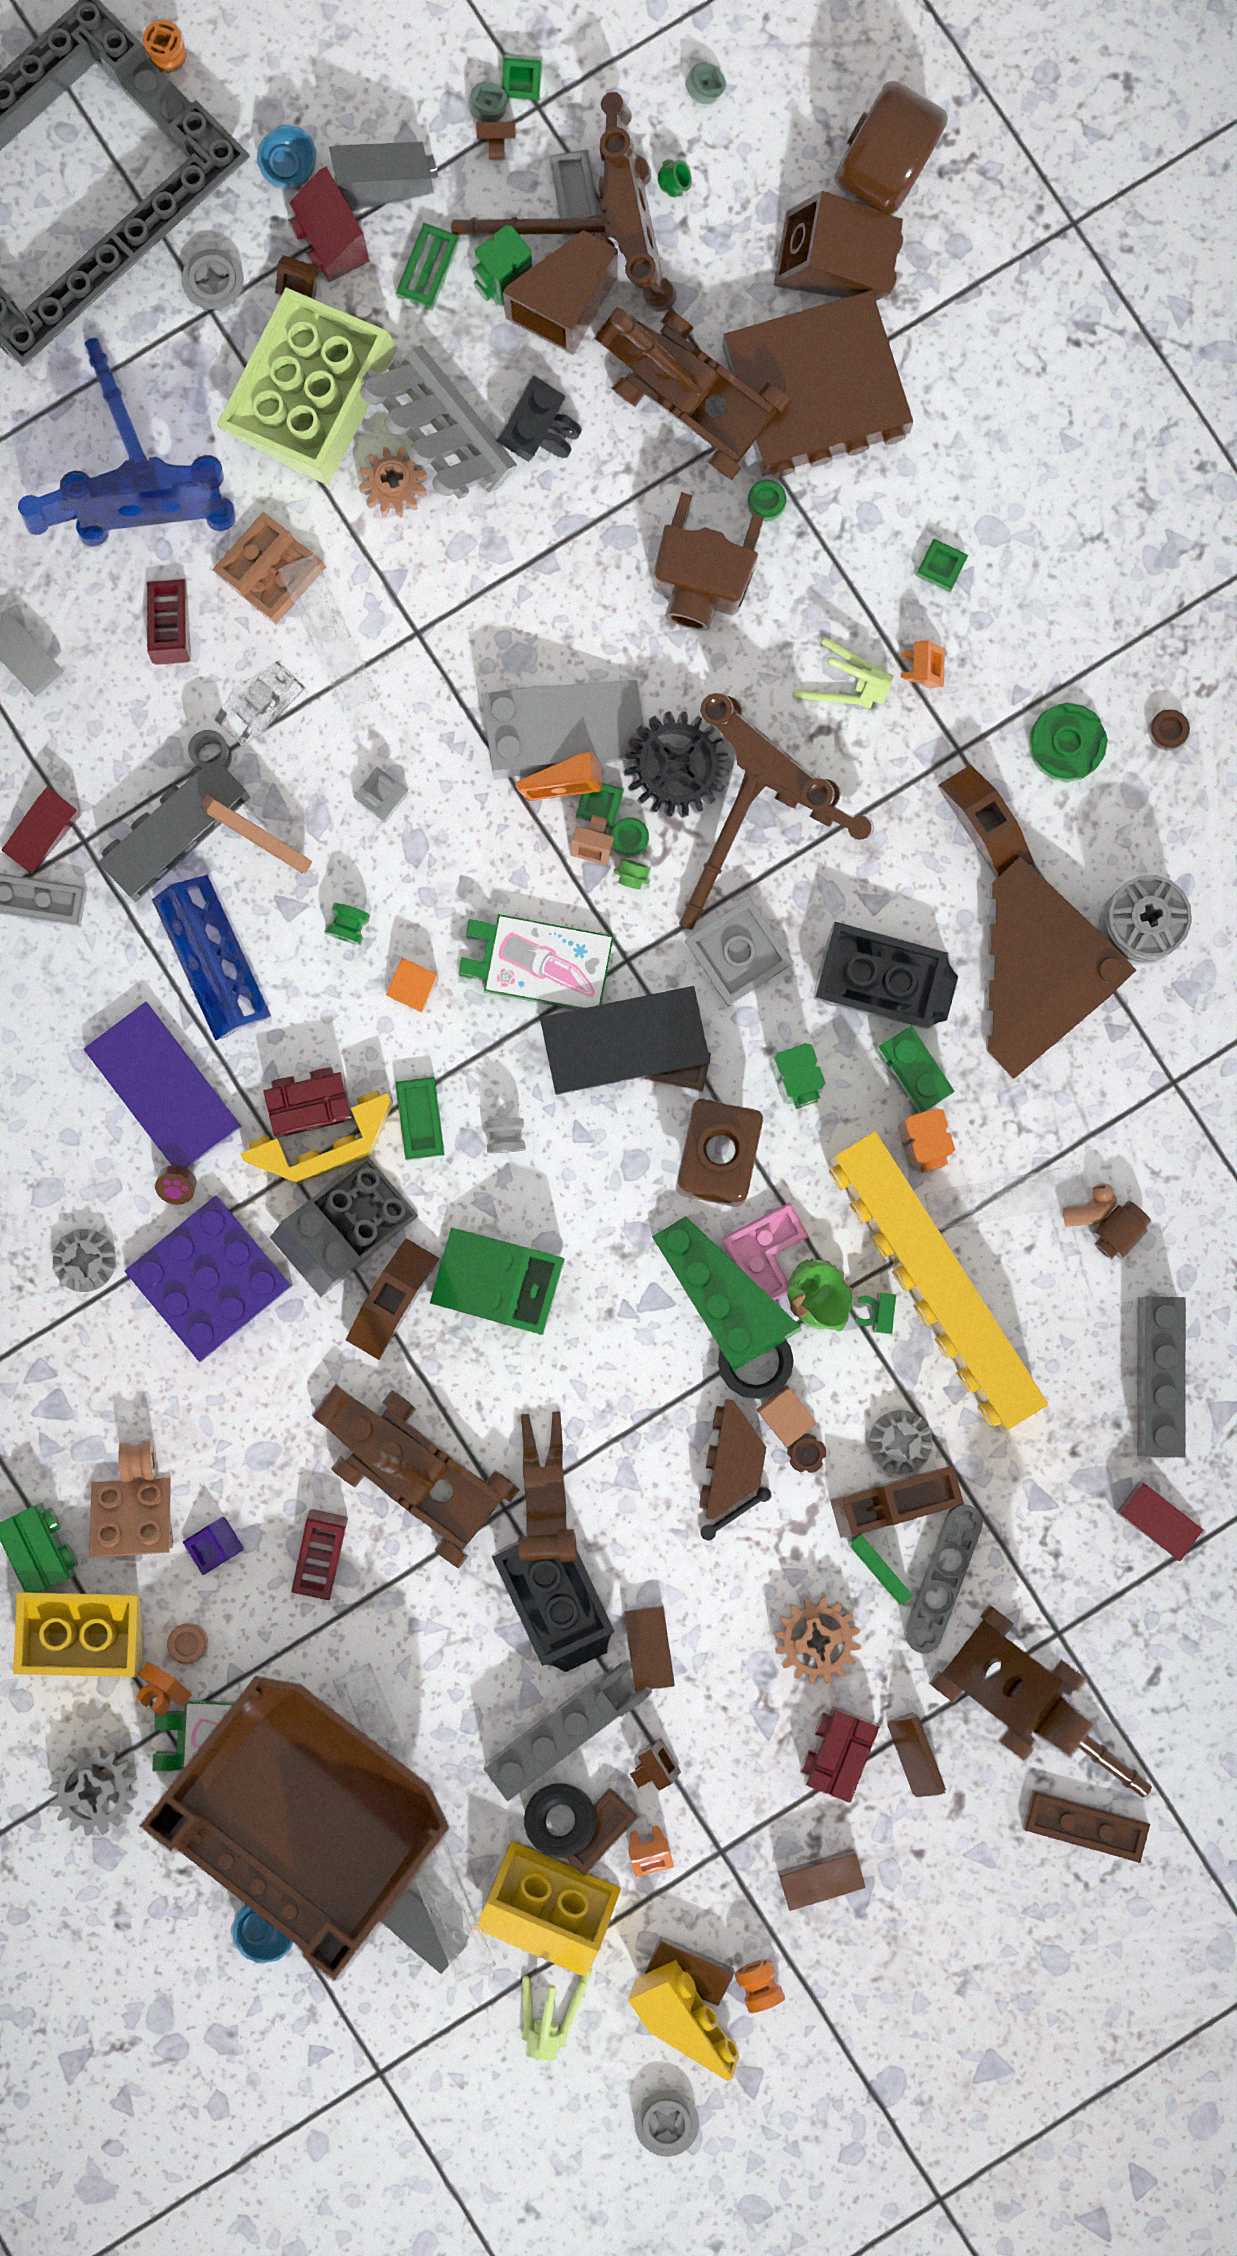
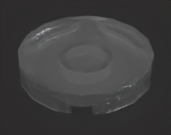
M984 915L971 920L959 930L952 943L951 961L955 973L966 986L981 993H988V980H994L995 955H989V924H995L996 915Z

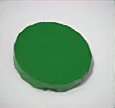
M1063 703L1047 709L1040 714L1030 730L1028 746L1032 761L1040 772L1053 780L1071 782L1084 779L1098 768L1106 755L1108 739L1106 731H1104V727L1100 723L1101 720L1096 713L1079 704Z

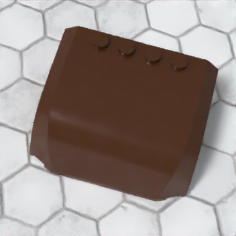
M256 1675L139 1825L141 1829L170 1852L182 1853L304 1950L301 1956L333 1982L341 1980L427 1865L450 1829L431 1786L303 1685Z

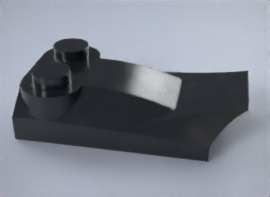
M835 921L825 945L813 999L822 1001L829 1006H841L923 1029H929L934 1024L947 1021L959 976L954 972L949 963L948 952Z
M518 1541L491 1555L542 1666L550 1665L559 1668L563 1672H567L608 1653V1643L615 1630L578 1550L577 1561L560 1562V1558L520 1561Z

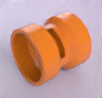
M166 20L154 21L148 25L144 31L143 43L149 60L163 73H172L180 69L185 63L187 54L177 26Z
M771 1959L758 1960L735 1971L734 1975L738 1986L745 1990L744 2002L749 2013L767 2010L786 1999L781 1985L775 1983L773 1976L776 1971Z

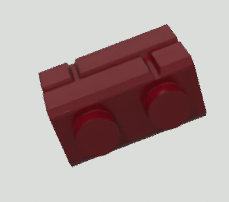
M327 1067L309 1072L311 1079L295 1082L294 1076L271 1081L272 1088L263 1091L274 1137L281 1138L353 1121L354 1117L343 1074L341 1072L334 1073L332 1067Z
M832 1706L829 1714L822 1712L815 1729V1735L820 1737L815 1752L807 1751L800 1769V1773L806 1775L804 1778L805 1785L851 1803L880 1728L879 1725L835 1706Z

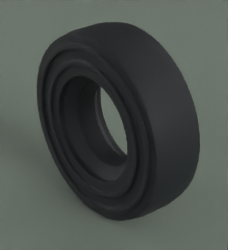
M565 1783L551 1784L537 1791L528 1802L524 1814L525 1831L532 1845L540 1852L557 1858L570 1857L582 1851L592 1840L597 1826L596 1810L591 1799L581 1789ZM567 1805L574 1813V1826L566 1835L554 1836L546 1825L547 1814L554 1806Z

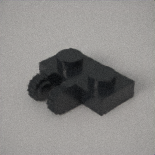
M533 375L522 391L496 442L527 462L534 457L539 446L549 453H553L558 458L566 459L571 453V445L559 435L548 433L549 427L572 440L579 438L582 429L569 416L557 413L566 396Z

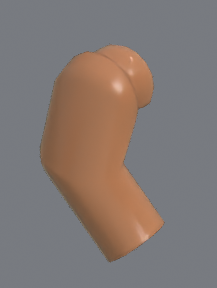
M1107 1183L1098 1184L1093 1188V1198L1086 1206L1063 1208L1065 1227L1101 1223L1116 1205L1117 1197L1114 1195L1113 1187Z

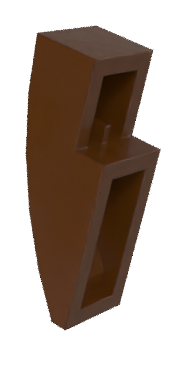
M953 1465L830 1499L840 1538L853 1537L882 1527L897 1525L964 1504Z

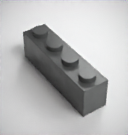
M1138 1297L1137 1456L1186 1458V1297Z

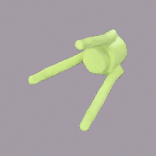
M823 637L821 639L823 645L862 668L861 670L833 657H829L827 660L829 665L858 678L855 691L860 692L861 695L799 690L793 692L794 698L858 704L870 709L873 701L883 705L889 692L893 675L883 672L884 668L869 663L838 643Z
M590 1968L586 1977H581L559 2030L558 2024L552 2022L556 1986L550 1985L548 1987L543 2019L536 2020L533 2026L530 1978L528 1976L522 1978L524 2027L521 2039L527 2041L525 2052L527 2056L543 2061L557 2059L559 2047L566 2046L567 2034L588 1985L592 1968Z

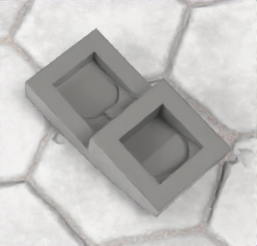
M9 611L0 617V660L36 697L64 671Z

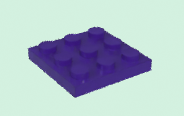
M217 1195L124 1271L199 1362L204 1361L292 1287L290 1282Z

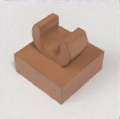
M593 815L588 829L576 826L570 856L607 866L614 841L613 836L605 834L608 819Z

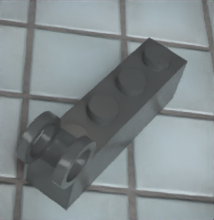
M214 730L200 731L189 742L188 753L190 759L195 764L188 774L190 779L180 788L174 786L169 789L159 801L162 804L151 815L146 812L138 817L130 827L133 831L122 841L116 839L111 842L101 854L104 858L98 862L100 866L135 903L222 824L201 809L200 804L207 794L235 812L251 798L245 788L227 770L232 762V751L224 737ZM215 743L221 746V754L217 760L210 763L199 760L200 751L205 745Z
M628 1659L615 1668L613 1666L608 1668L485 1763L483 1770L507 1802L616 1718L624 1716L652 1694V1690L648 1685L633 1694L621 1677L633 1667Z

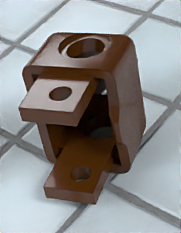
M681 492L671 525H664L653 571V588L657 593L670 597L665 612V617L668 620L686 628L708 631L715 611L734 615L741 608L756 569L758 553L755 549L762 530L764 517L752 514L743 547L730 542L722 532L704 527L700 530H686L685 526L691 510L693 495Z
M708 1099L696 1100L691 1108L675 1185L677 1193L683 1197L731 1207L743 1205L749 1193L763 1125L762 1113L756 1109L733 1106ZM725 1136L733 1142L735 1153L730 1161L716 1163L708 1157L706 1146L713 1137Z

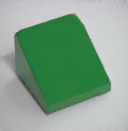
M504 55L502 88L507 93L508 98L540 100L542 56Z

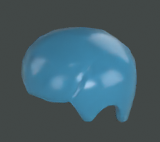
M280 125L262 139L258 147L257 163L262 177L274 187L293 189L302 185L310 178L314 172L317 151L312 137L300 127Z
M246 1904L235 1913L230 1928L233 1945L246 1959L255 1963L265 1964L279 1961L291 1950L293 1942Z

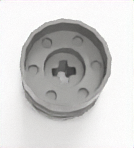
M1157 875L1138 876L1124 883L1103 905L1098 920L1099 931L1120 951L1131 965H1151L1168 956L1187 938L1192 923L1191 905L1184 891L1173 881ZM1145 911L1148 915L1154 914L1156 916V921L1151 926L1148 921L1142 922L1140 916Z

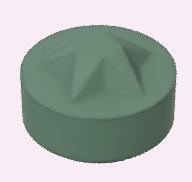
M701 62L696 64L688 73L685 86L687 92L695 101L701 104H712L724 92L726 81L719 68L711 63Z
M492 82L479 83L470 92L469 111L474 118L481 122H497L506 113L508 96L505 90L498 84Z

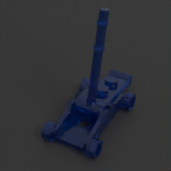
M88 339L84 346L89 356V363L94 368L103 391V399L109 406L129 460H125L118 469L92 478L82 471H70L60 480V488L57 491L40 497L34 495L22 497L18 503V510L28 532L33 535H41L47 531L49 526L78 518L76 530L80 540L85 545L98 546L107 540L109 530L198 519H206L207 525L215 531L230 529L236 522V513L233 503L228 498L223 497L220 486L224 481L221 462L212 455L198 457L191 466L168 464L158 457H149L148 461L121 397L122 391L117 387L109 367L108 356L104 353L99 339Z

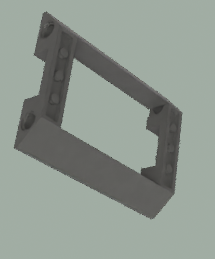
M79 0L0 72V151L96 63L188 159L24 310L28 320L17 308L13 299L0 287V349L22 367L30 362L250 158V154L197 100L191 103L147 58L143 44L100 0Z

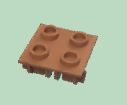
M171 1478L138 1479L131 1482H91L89 1558L170 1553V1549L173 1548V1533L170 1532Z

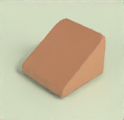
M788 1385L756 1409L773 1433L786 1447L794 1443L816 1424L815 1419Z

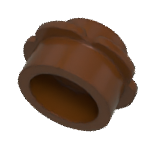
M802 1435L788 1446L787 1454L791 1458L790 1465L798 1472L808 1471L813 1473L818 1471L823 1465V1458L826 1457L824 1443L817 1441L814 1435ZM804 1450L810 1451L811 1454L809 1457L806 1458L803 1456Z

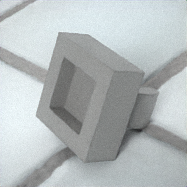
M376 767L353 798L386 823L408 795L409 791L379 767Z

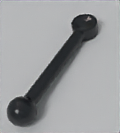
M760 1487L753 1498L713 1525H704L701 1529V1537L707 1541L714 1539L716 1532L759 1502H768L772 1497L771 1490L768 1487Z

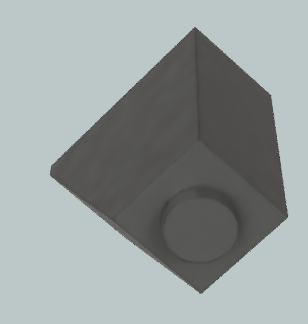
M423 142L335 145L329 147L337 186L351 212L434 193L432 179L438 178L434 155H426Z

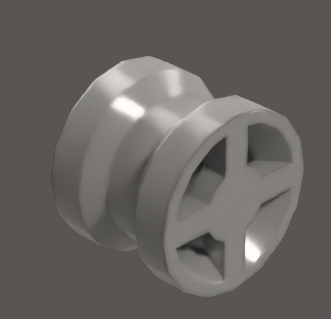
M504 1118L485 1121V1130L490 1133L487 1153H509L526 1150L525 1141L521 1139L524 1119Z

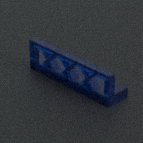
M208 874L171 884L155 896L152 902L215 1041L229 1037L242 1027L271 1017ZM200 889L205 900L204 909L192 902L188 893L189 890ZM207 923L218 929L221 936L220 944L209 939L205 931ZM223 959L234 965L237 971L235 980L225 975L221 966ZM239 995L250 1000L255 1013L247 1016L243 1015L238 1004Z

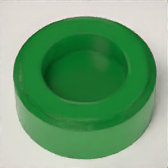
M761 480L751 487L747 499L750 513L764 517L763 521L777 519L785 509L786 492L779 483L773 480Z
M633 817L623 818L617 821L611 829L610 836L614 837L612 848L618 855L625 858H635L646 850L649 843V831L646 825L639 819Z

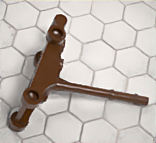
M609 92L601 100V109L606 115V129L600 139V156L602 162H604V176H600L599 193L601 198L600 206L603 213L586 218L518 219L517 217H512L511 219H477L476 217H471L470 219L452 220L451 230L453 234L471 235V237L494 235L505 225L512 226L519 235L579 234L584 230L591 235L599 233L606 237H611L618 242L619 251L625 256L627 261L625 273L628 279L636 287L643 288V296L646 303L658 312L670 309L675 303V288L662 275L645 186L652 177L651 168L642 156L635 155L633 152L634 143L628 132H626V126L631 122L632 113L621 95L617 92Z
M616 307L593 338L633 371L632 374L628 373L625 378L619 376L611 389L633 407L637 406L644 395L696 433L716 449L707 462L732 481L741 470V467L738 465L739 461L778 411L783 414L792 400L769 382L757 394L725 367L688 342L686 339L694 327L673 310L669 309L660 321L664 325L660 330L662 333L660 335L637 321L633 316L628 315L619 307ZM716 396L725 398L727 403L725 412L719 417L709 416L706 411L708 401Z
M713 693L704 698L701 703V715L706 722L715 725L732 744L736 753L737 765L742 770L745 769V774L738 796L707 863L705 862L703 865V872L689 902L685 904V911L679 921V925L693 930L700 913L704 911V904L718 874L722 872V865L751 803L766 786L777 792L776 800L794 809L800 803L812 810L809 817L828 827L834 821L848 828L850 836L854 839H866L874 831V823L869 817H854L835 807L841 797V791L836 782L830 779L816 778L743 716L742 705L737 699L719 693Z
M335 1384L311 1415L353 1452L348 1459L340 1456L331 1467V1470L355 1488L364 1476L414 1517L441 1535L443 1538L434 1550L459 1569L469 1557L463 1551L502 1499L505 1498L511 1502L520 1489L496 1470L486 1482L415 1428L408 1420L417 1408L394 1390H391L382 1401L387 1406V1409L380 1416L355 1399L342 1387ZM439 1479L448 1481L453 1488L451 1498L443 1503L435 1501L430 1495V1491Z
M989 1604L980 1615V1618L983 1619L943 1673L937 1671L929 1684L952 1703L964 1691L1006 1725L1008 1729L998 1741L1025 1762L1034 1750L1032 1745L1036 1739L1031 1735L1033 1733L1060 1750L1068 1758H1071L1079 1748L1091 1757L1092 1762L1101 1765L1119 1779L1124 1787L1130 1788L1142 1798L1146 1797L1150 1793L1152 1785L1143 1779L1138 1771L1129 1768L1110 1753L1105 1745H1100L1088 1735L1095 1724L1087 1719L1063 1695L1065 1693L1070 1697L1074 1690L1078 1693L1088 1679L1062 1659L1050 1672L1005 1637L1014 1626V1623ZM996 1662H1000L1001 1666L998 1674L994 1678L986 1680L988 1669Z

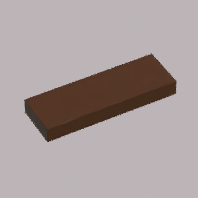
M1033 1790L1023 1829L1141 1863L1151 1824L1147 1821Z

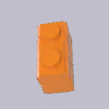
M937 1108L909 1116L898 1126L902 1143L908 1146L904 1150L909 1166L914 1168L920 1166L922 1173L945 1167V1165L949 1164L947 1157L955 1151L951 1133L946 1132L949 1126L943 1109Z

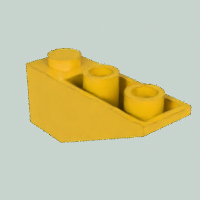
M676 1960L637 1977L628 2001L649 2033L726 2081L731 2080L739 2059L738 2048L733 2039L727 2037L717 2023L714 2010L708 2004L705 2005L697 1993L692 1977L687 1972H683Z

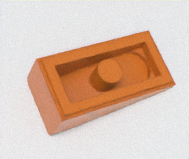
M592 751L584 752L517 781L516 789L528 801L600 792L602 790L601 764Z

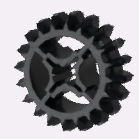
M669 711L663 715V725L656 716L649 719L651 730L644 725H640L636 731L642 740L631 737L627 743L637 753L626 752L623 756V760L635 763V766L626 768L623 771L624 776L636 775L637 778L636 781L628 786L629 791H635L641 787L644 793L638 797L637 802L642 804L650 797L654 800L650 806V812L656 813L661 804H664V815L667 818L673 816L675 806H677L681 818L689 815V805L696 813L703 811L701 799L708 804H712L716 800L710 789L718 792L724 789V784L715 777H726L729 773V770L725 767L718 766V763L728 760V753L717 754L715 750L724 744L723 739L718 738L712 742L708 737L714 732L715 728L710 725L702 732L699 729L702 724V718L697 716L689 725L687 724L688 714L683 711L679 714L677 723H675L672 712ZM667 734H678L689 738L691 741L684 748L678 749L672 747L668 742L664 744L658 737ZM649 747L655 752L653 756L659 762V772L653 780L650 779L646 767V756ZM699 749L704 756L706 766L702 782L697 778L699 774L693 767V758ZM688 752V755L682 760L684 764L680 766L684 768V772L679 769L664 778V774L670 769L668 765L672 763L668 761V757L674 760ZM669 781H678L684 787L688 785L694 793L675 796L665 793L660 789Z

